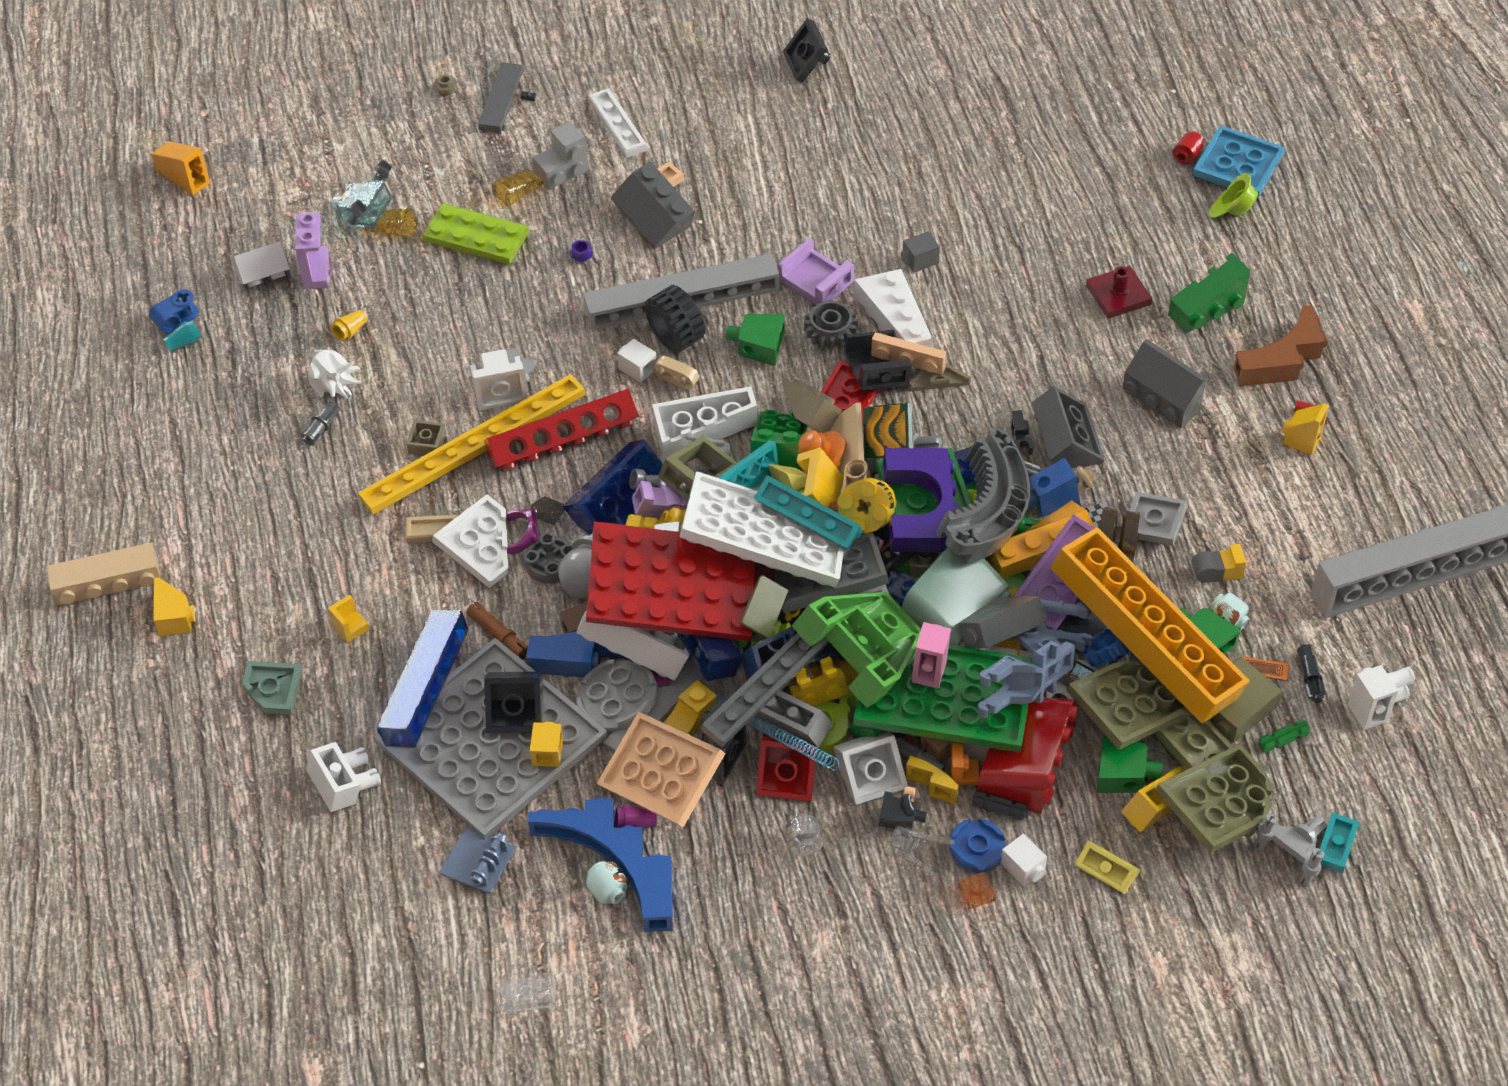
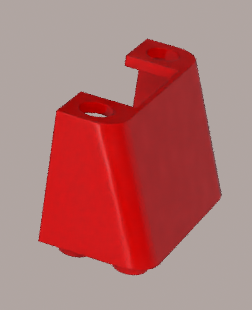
M1043 698L1041 703L1036 701L1028 703L1021 753L989 748L979 776L977 790L986 792L987 796L993 794L1013 800L1012 803L1015 804L1017 801L1028 805V811L1042 814L1044 805H1050L1053 797V786L1056 779V774L1053 773L1055 766L1060 767L1064 751L1060 750L1061 745H1067L1069 737L1072 738L1076 727L1075 719L1079 706L1074 705L1075 700Z

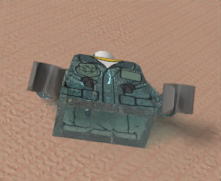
M381 160L376 166L375 171L377 173L372 180L352 183L342 196H335L333 198V209L339 211L342 221L350 228L357 226L374 228L393 199L385 184L392 166L385 160Z

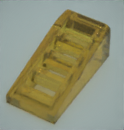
M525 169L496 180L491 185L493 195L509 207L544 183L531 170Z
M412 208L384 210V212L380 210L378 214L376 213L377 211H370L366 221L373 222L372 224L371 222H365L363 227L365 231L413 236L418 219Z

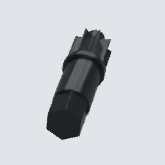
M1303 644L1297 649L1304 676L1303 682L1308 698H1311V701L1314 700L1315 703H1320L1322 698H1324L1323 695L1326 694L1323 678L1319 672L1313 647L1310 644Z

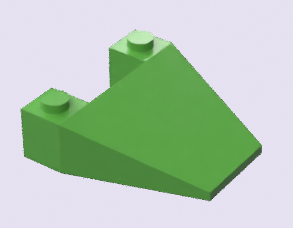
M887 592L823 597L808 605L792 625L799 636L810 646L826 638L859 673L848 688L866 708L882 699L898 681L917 645L921 628Z

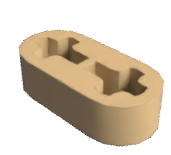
M660 356L652 367L653 372L660 379L687 390L692 389L699 380V374L693 367L667 356Z

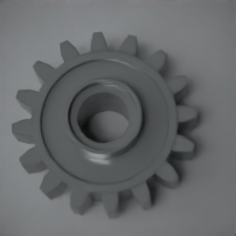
M826 301L818 303L815 307L810 308V313L805 315L804 331H806V337L812 338V344L820 342L821 348L830 345V348L834 349L836 344L842 348L844 347L846 334L857 333L858 319H856L855 311L851 312L850 306H846L841 302Z

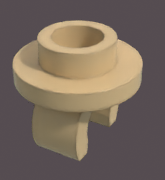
M1079 465L1076 467L1079 473H1074L1077 476V481H1079L1078 492L1080 494L1086 489L1087 485L1090 489L1094 487L1092 481L1095 480V477L1088 467L1083 469Z

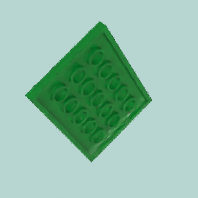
M949 645L947 662L938 689L912 682L914 649L900 678L882 699L868 708L857 700L853 725L1021 753L1028 704H1008L995 714L988 712L987 718L981 717L978 714V704L1000 690L1004 684V679L997 683L990 681V686L987 687L980 683V673L1006 655L1033 664L1032 658Z

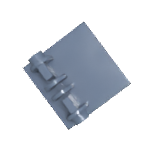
M465 828L439 874L490 894L515 852L516 847L507 844L508 838L502 833H497V835L484 839L476 831Z

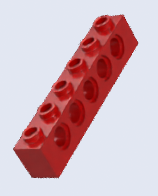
M628 388L486 438L484 443L493 468L501 467L502 471L516 467L515 461L525 459L527 463L540 458L539 453L546 450L549 451V454H553L563 450V444L572 442L573 446L586 442V436L594 433L598 438L611 433L609 429L611 427L619 425V428L623 429L634 425L633 420L638 418L639 414ZM605 408H610L614 411L615 418L613 421H609L604 417ZM582 416L590 418L592 422L590 429H585L581 426L580 419ZM559 424L567 427V437L563 438L557 434V426ZM534 433H541L544 436L545 443L543 446H538L534 443ZM511 441H516L521 445L520 454H513L510 451L509 444Z

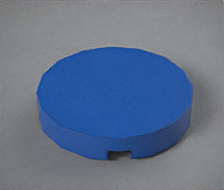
M978 819V821L964 820L955 827L949 842L950 853L957 864L968 871L978 873L992 871L999 866L1002 860V849L1006 847L1003 832L995 824L985 819Z

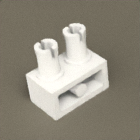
M1382 665L1374 668H1364L1356 674L1348 706L1364 730L1388 722L1394 703L1409 698L1410 691L1407 685L1414 683L1415 680L1412 669L1407 666L1392 673H1386Z
M334 742L310 750L306 771L330 812L356 804L360 791L381 784L380 775L375 768L356 775L352 768L368 764V756L366 752L364 753L363 747L343 754L337 743Z

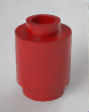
M1194 131L1184 134L1173 149L1174 158L1182 164L1192 163L1203 149V137Z

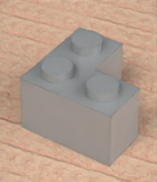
M571 121L550 130L552 148L532 157L534 174L548 190L588 171L585 137Z

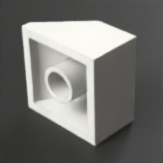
M281 242L230 257L241 284L247 283L249 287L263 283L261 278L271 276L272 280L286 276L284 271L290 269Z
M882 730L877 737L863 736L833 746L836 758L839 760L840 773L856 805L882 797L885 791L894 793L908 786L895 736L892 733Z

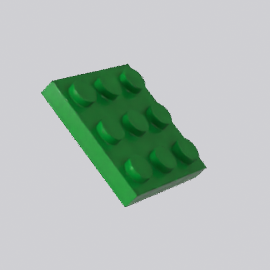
M948 448L949 459H953L954 462L951 481L956 482V495L953 497L954 503H958V509L961 510L962 507L967 508L968 504L972 503L952 448ZM877 460L876 468L881 481H884L882 460ZM888 484L894 491L897 501L893 515H924L938 507L934 495L921 486L914 484Z

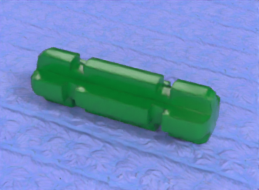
M1306 720L1297 721L1294 723L1295 726L1290 724L1271 732V736L1266 734L1260 737L1258 745L1262 752H1269L1274 750V746L1279 748L1297 740V737L1302 738L1309 735L1310 726Z

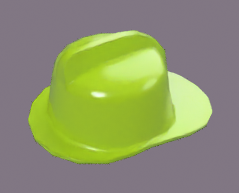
M1243 173L1231 182L1226 191L1211 206L1209 210L1211 218H1217L1226 212L1238 216L1246 213L1258 197V192L1250 184L1251 175Z

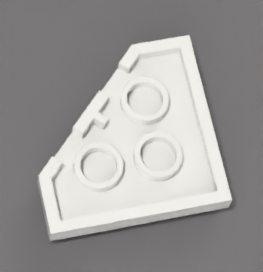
M488 494L433 535L432 542L488 588L507 575L506 509Z

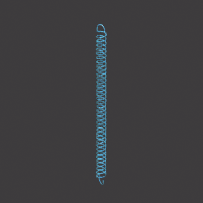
M716 694V695H718V697H717L718 700H719V697H721V699H722L721 702H720V704L722 703V705H723L724 701L726 702V700H728V699H726L725 697H722V696H719V694ZM755 715L753 719L755 718L756 721H759L760 718L762 728H759V724L756 727V721L754 725L752 721L747 723L819 764L830 768L827 765L832 761L831 755L809 743L807 744V742L800 740V738L793 736L782 728L779 729V727L758 715ZM773 726H775V728L772 730V734H770V728H773ZM786 733H788L789 735L787 736L786 741H783V739L786 737ZM793 737H795L796 739L793 741V744L790 745V743L793 740ZM800 741H802V742H803V743H802L803 745H802V746L800 745V748L797 749V747H798L799 744H800ZM814 749H817L814 753V756L811 757V754L814 752ZM823 752L824 754L822 755L821 760H818V758L821 756V753ZM825 754H827V757L825 758V761L822 763V760L824 759ZM830 756V762L828 764H825V762L828 760V757ZM833 757V758L835 759L834 764H835V762H836V760H837V761H838V767H839V760H838L837 758Z

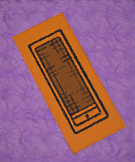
M1241 656L1265 677L1282 680L1288 679V663Z

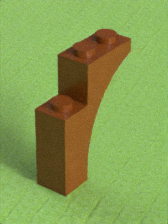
M1312 305L1302 306L1297 324L1280 340L1261 348L1236 352L1233 368L1239 386L1298 380L1300 370L1304 367V360L1321 358L1327 340L1325 333H1321L1320 319L1318 315H1315Z

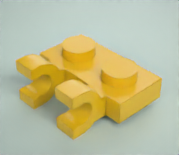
M830 656L820 660L823 675L810 679V677H807L804 667L795 676L797 684L790 687L791 696L814 707L849 694L845 675L841 668L836 670L833 667Z

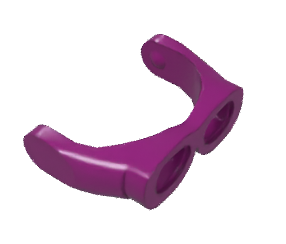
M533 508L506 512V520L508 521L518 518H525L529 521L523 538L517 543L508 545V554L519 553L527 549L533 542H537L538 532L535 527L537 526V516Z

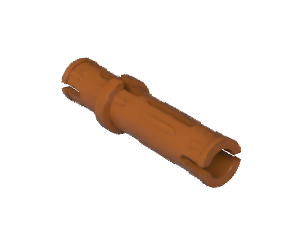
M474 602V605L471 604L468 607L466 614L490 636L499 640L521 660L526 659L528 646L516 637L517 634L512 629H507L479 602Z

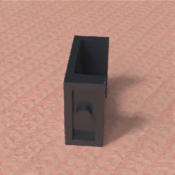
M894 330L875 331L876 333L891 337L895 335ZM875 332L846 334L844 356L861 390L909 385L912 367L909 359L889 361L871 356L872 338Z

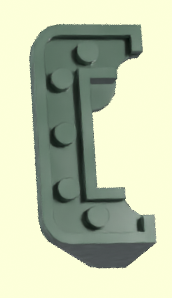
M947 548L911 587L904 599L902 609L921 629L924 622L950 628L949 645L965 647L958 623L995 598L1010 597V586L985 558L966 563L967 559L963 555L954 554Z

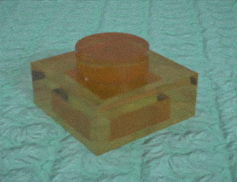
M986 872L958 880V887L968 909L996 901V893Z

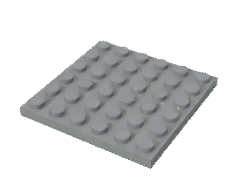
M496 638L373 736L374 743L484 839L491 837L608 737L607 730L544 678L542 723L553 722L562 725L563 746L560 767L532 766L530 756L532 732L486 733L484 686L486 674L488 672L535 671Z

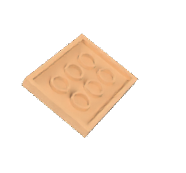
M638 712L599 778L597 785L672 823L684 827L725 753L717 747Z

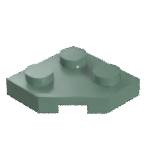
M247 661L242 682L243 688L265 714L292 715L303 671L301 664Z

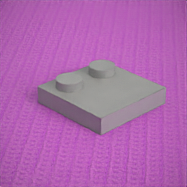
M1136 492L1129 511L1140 512L1137 540L1173 546L1187 510V500Z

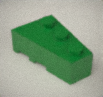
M1233 253L1226 256L1228 261L1218 269L1214 266L1208 270L1210 275L1199 283L1193 281L1170 299L1168 316L1185 333L1199 329L1204 324L1213 319H1219L1223 314L1233 309H1238L1244 304L1250 269Z

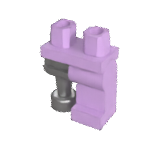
M642 469L632 470L630 474V488L636 490L632 496L635 515L661 517L665 510L669 511L674 506L686 510L688 501L658 478L659 475H646Z

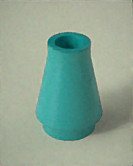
M190 320L188 322L184 321L163 340L169 350L173 351L198 342L197 339L202 337L194 322Z

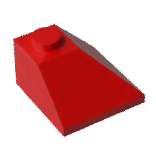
M764 734L760 744L756 795L812 801L816 761ZM793 737V740L790 743V745L793 744V741L796 739L795 737ZM800 741V744L797 747V749L800 748V745L803 743L802 741ZM814 749V752L811 754V757L814 756V753L817 749Z

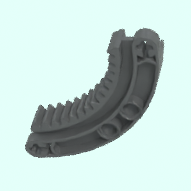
M992 428L986 439L983 437L976 439L965 457V460L970 461L969 467L974 469L972 474L976 475L974 481L978 482L976 484L978 489L976 491L977 497L972 504H968L967 508L955 509L954 512L948 510L937 528V536L939 538L948 537L946 540L947 548L954 554L963 555L967 559L966 563L984 559L1002 548L1011 538L1028 508L1030 482L1024 460L1011 436L1000 428Z

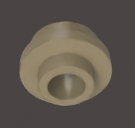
M442 75L434 81V87L440 95L448 96L455 92L457 81L453 76Z

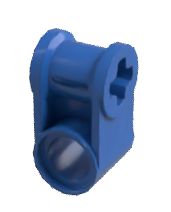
M182 289L155 304L149 311V318L163 333L170 334L184 321L194 320L198 316L199 310L193 303L194 296L192 292Z

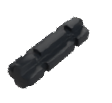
M979 790L974 793L972 805L983 809L985 806L989 811L1006 816L1012 814L1013 818L1024 820L1027 814L1028 805L1017 801L1015 804L1012 803L1013 800L993 794L987 796L986 792Z

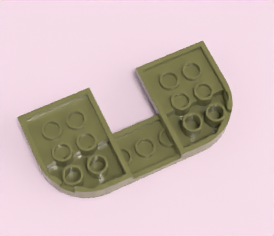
M1128 660L1116 662L1069 684L1066 691L1118 750L1154 733L1186 769L1159 783L1155 792L1209 853L1244 835L1249 838L1256 833L1258 826L1264 822L1272 806L1270 804V795L1273 792L1272 786L1263 768L1240 743L1232 746L1209 720L1202 724L1146 666H1141V661Z

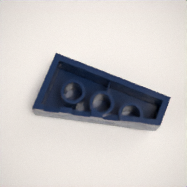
M792 626L750 647L740 655L747 681L797 633ZM829 643L807 665L809 668L821 666L820 660L829 656L832 663L845 661L846 659Z

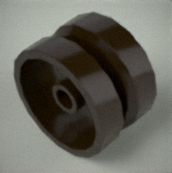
M1103 508L1101 524H1098V528L1134 562L1140 512L1126 511L1123 515L1122 527L1117 526V510Z

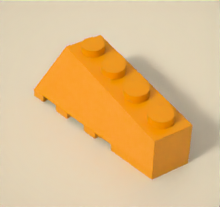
M1071 500L1022 534L1011 537L1002 548L988 556L987 560L996 572L1005 579L1035 568L1073 514L1091 527L1095 528L1087 510Z

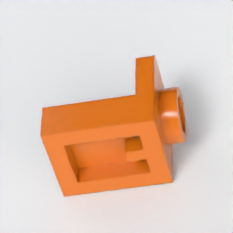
M952 743L950 758L951 778L958 785H978V759L969 758L968 754H963V743Z

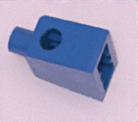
M1065 458L1029 478L1030 499L1027 510L1036 506L1041 516L1045 517L1071 500L1080 505L1077 476Z

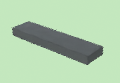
M501 62L478 122L479 130L502 131L524 71L523 65Z

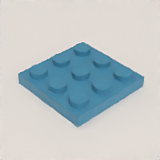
M1220 125L1194 167L1192 176L1228 188L1235 178L1243 173H1248L1251 175L1250 184L1258 192L1257 198H1259L1282 159L1286 147Z

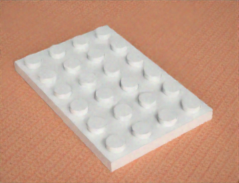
M696 471L681 528V538L691 543L712 547L719 552H727L739 556L744 560H752L764 564L772 569L777 568L789 572L796 577L814 580L821 585L837 587L840 579L844 548L755 501L756 490Z

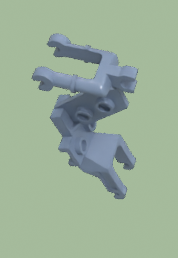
M1040 599L1046 618L1048 611L1057 614L1079 616L1084 619L1088 618V613L1094 614L1082 601L1078 604L1064 603L1063 600L1058 602ZM1046 622L1014 636L1033 654V664L1006 655L988 669L983 670L980 673V683L983 686L989 687L990 681L997 683L1004 679V684L1000 690L978 704V714L981 717L987 718L988 712L995 714L1008 704H1028L1033 701L1041 703L1044 693H1055L1057 680L1073 669L1075 649L1085 651V646L1092 645L1091 639L1093 637L1086 633L1076 634L1046 628Z

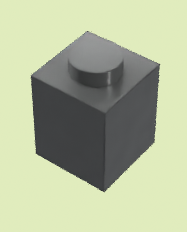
M929 231L903 240L901 258L903 263L908 265L914 273L939 263L940 246Z

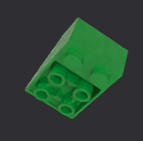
M776 410L760 411L751 438L750 454L769 440L776 442L779 465L796 468L801 471L802 468L797 463L798 454L803 452H798V442L801 436L808 431L809 426L797 420L793 412L783 414Z

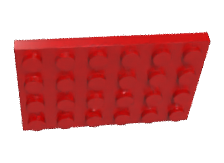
M594 521L586 622L750 641L752 630L741 625L740 621L754 590L755 561L744 560L727 552H719L712 547L699 543H691L680 537L681 532Z

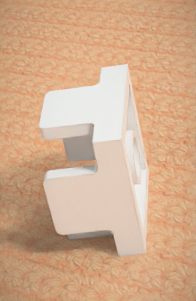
M497 350L481 354L483 369L476 370L475 364L470 365L479 411L517 404L527 399L524 369L520 356L514 357L515 363H509L506 350Z

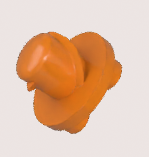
M810 430L801 436L798 442V452H807L821 447L838 469L841 465L840 458L847 441L836 431L818 433L815 430Z

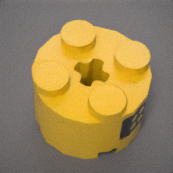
M869 477L848 485L837 499L839 514L861 525L862 533L876 531L888 524L891 515L895 512L897 502L894 491L887 483ZM869 501L871 506L865 509L863 505Z

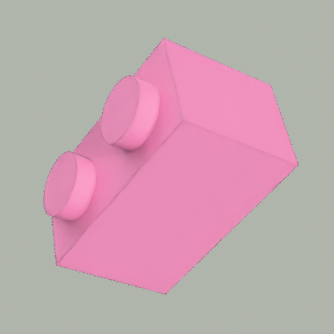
M923 623L915 649L912 674L913 683L939 689L947 662L950 628L937 624Z

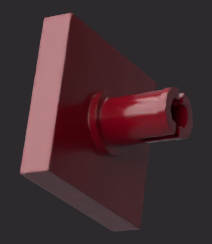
M1119 266L1114 271L1089 278L1086 281V287L1107 319L1152 304V297L1131 266Z

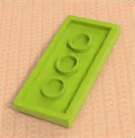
M442 203L422 236L423 241L510 265L529 234V227Z

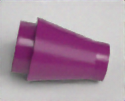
M628 805L616 807V828L634 826L642 827L643 829L656 827L657 815L646 809Z

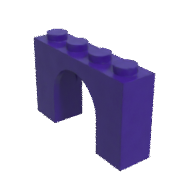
M885 448L882 460L884 482L887 484H914L921 486L931 492L938 503V507L928 514L891 515L888 527L890 552H944L947 549L946 540L948 537L939 538L937 536V528L948 510L954 512L955 509H958V503H954L953 497L956 495V482L951 481L954 462L953 459H949L948 448Z

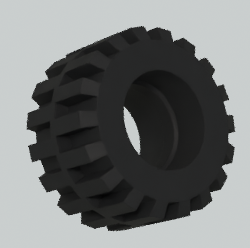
M670 285L645 301V313L652 331L659 341L672 352L679 353L704 337L705 324L700 310L693 299L679 286Z

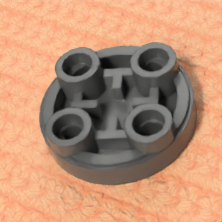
M543 533L537 542L529 545L524 554L525 568L528 574L535 580L543 583L560 582L558 568L561 560L572 550V544L564 538L554 536L552 533Z

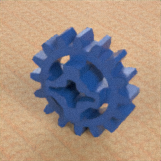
M1106 627L1104 631L1093 636L1091 639L1092 645L1085 648L1083 655L1091 667L1094 665L1099 667L1102 663L1104 665L1108 663L1110 665L1114 664L1125 655L1130 654L1131 651Z

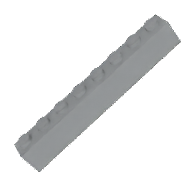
M771 253L585 292L584 303L591 330L647 319L645 301L670 285L679 286L699 308L779 291V271Z

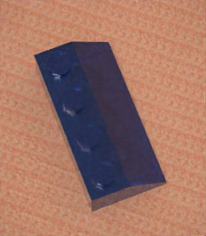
M645 439L629 442L562 507L574 523L590 535L593 533L594 521L626 525L628 516L630 514L635 515L632 496L636 490L630 488V474L632 470L642 469L646 475H659L663 464Z

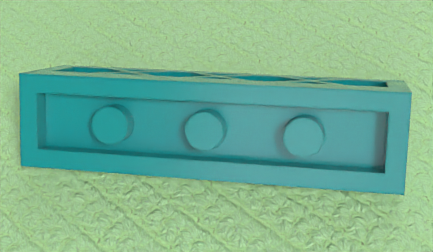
M769 440L717 478L749 489L754 488L767 475H771L769 464L779 465L776 442Z
M768 475L754 496L755 501L846 550H849L855 537L859 539L863 532L861 525Z

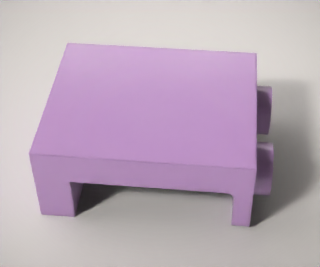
M320 213L296 214L295 251L304 289L328 287L329 251L328 246L320 247Z
M810 238L803 244H799L778 265L779 281L816 305L832 301L854 282V264L846 260L839 266L815 251L814 240Z

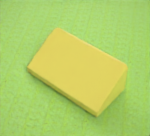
M768 465L773 479L796 491L805 487L806 473L792 467Z
M1089 840L1074 864L1076 867L1123 894L1126 893L1140 872L1139 868Z

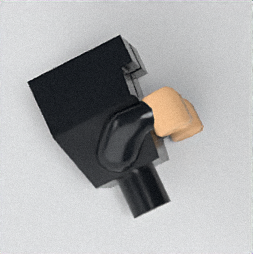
M908 786L905 787L903 798L892 796L893 792L885 791L878 826L903 829L912 828L914 821L925 823L927 812L916 810L917 803L914 802L916 789Z

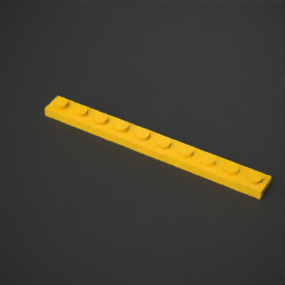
M570 374L358 492L359 499L370 513L374 515L486 452L487 449L484 443L486 438L552 415L586 395L585 388Z

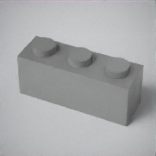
M779 691L756 714L769 723L776 725V727L782 728L806 742L817 745L818 748L833 725L823 711L782 691Z

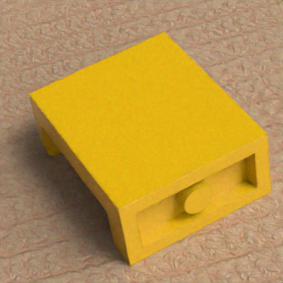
M821 447L798 454L797 463L807 474L805 490L801 494L829 508V504L837 501L841 495L843 475Z

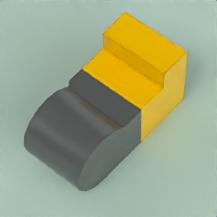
M1240 544L1230 545L1228 550L1214 551L1213 553L1208 551L1200 552L1193 556L1191 560L1197 580L1200 582L1241 579L1244 576L1247 563Z

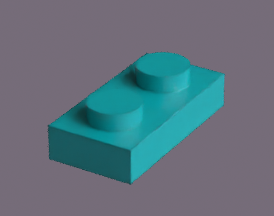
M1332 812L1320 847V852H1324V857L1321 860L1323 867L1343 873L1360 821Z

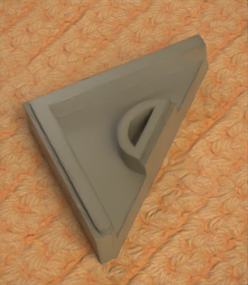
M945 363L942 375L921 369L909 381L907 390L918 391L969 385L972 377Z

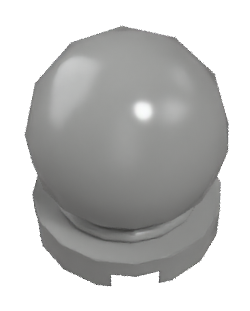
M584 532L577 536L572 544V550L561 560L558 568L562 589L570 596L581 600L588 598L592 534L588 536L584 535Z

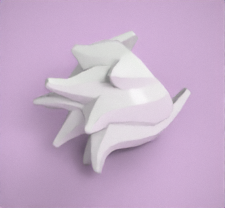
M314 350V353L317 354L314 356L308 372L310 386L320 397H323L325 392L330 393L332 398L335 397V393L342 395L346 399H348V396L351 397L352 393L346 385L360 384L359 380L354 379L350 375V373L360 370V367L353 366V361L347 363L340 353L336 351Z

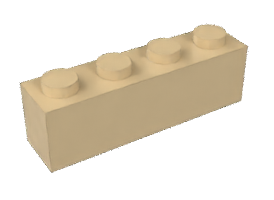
M152 542L47 566L50 591L56 606L89 598H97L111 593L124 592L138 587L150 586L154 584V578H161L158 558Z

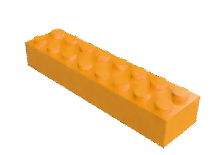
M1098 527L1061 548L1050 569L1202 724L1239 698L1250 680Z

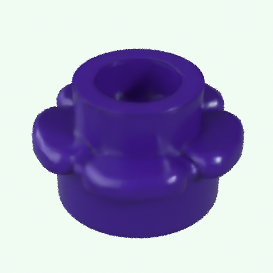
M585 240L575 241L569 252L570 257L578 262H585L593 256L592 247Z

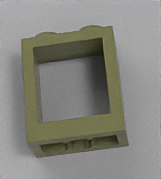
M702 435L665 458L658 478L688 501L696 473L684 464L694 458H698L717 473L714 476L717 478L738 462Z

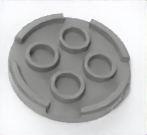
M611 659L594 667L585 675L581 681L582 685L579 689L576 703L581 710L605 730L618 731L629 728L638 712L648 715L657 699V683L649 668L635 664L630 660L615 661Z

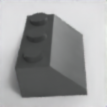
M651 161L633 171L611 196V200L654 249L687 230L692 225L695 211Z
M1146 339L1125 371L1123 389L1128 394L1145 403L1149 408L1163 415L1168 421L1182 428L1201 410L1206 378Z
M1056 386L1051 387L1032 402L1035 412L1034 418L1038 422L1041 431L1040 437L1047 450L1046 456L1051 463L1054 464L1065 458L1071 468H1076L1079 465L1084 467L1102 464L1105 461L1086 403Z

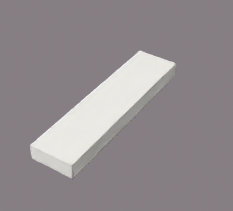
M609 88L588 95L591 106L626 158L647 151V144Z

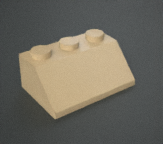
M855 403L841 412L830 431L838 432L847 441L840 458L841 465L838 468L843 477L845 466L849 461L853 459L864 460L861 403Z

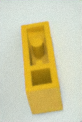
M1182 765L1139 790L1121 811L1129 823L1139 832L1152 826L1171 811L1170 807L1155 792V789L1159 783L1185 771L1186 769Z

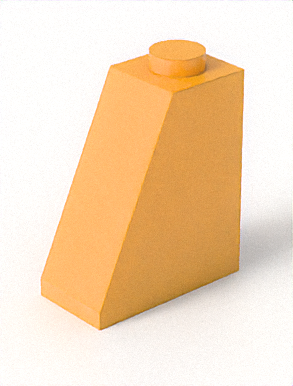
M168 141L151 153L155 170L192 196L210 183L203 153L199 147Z

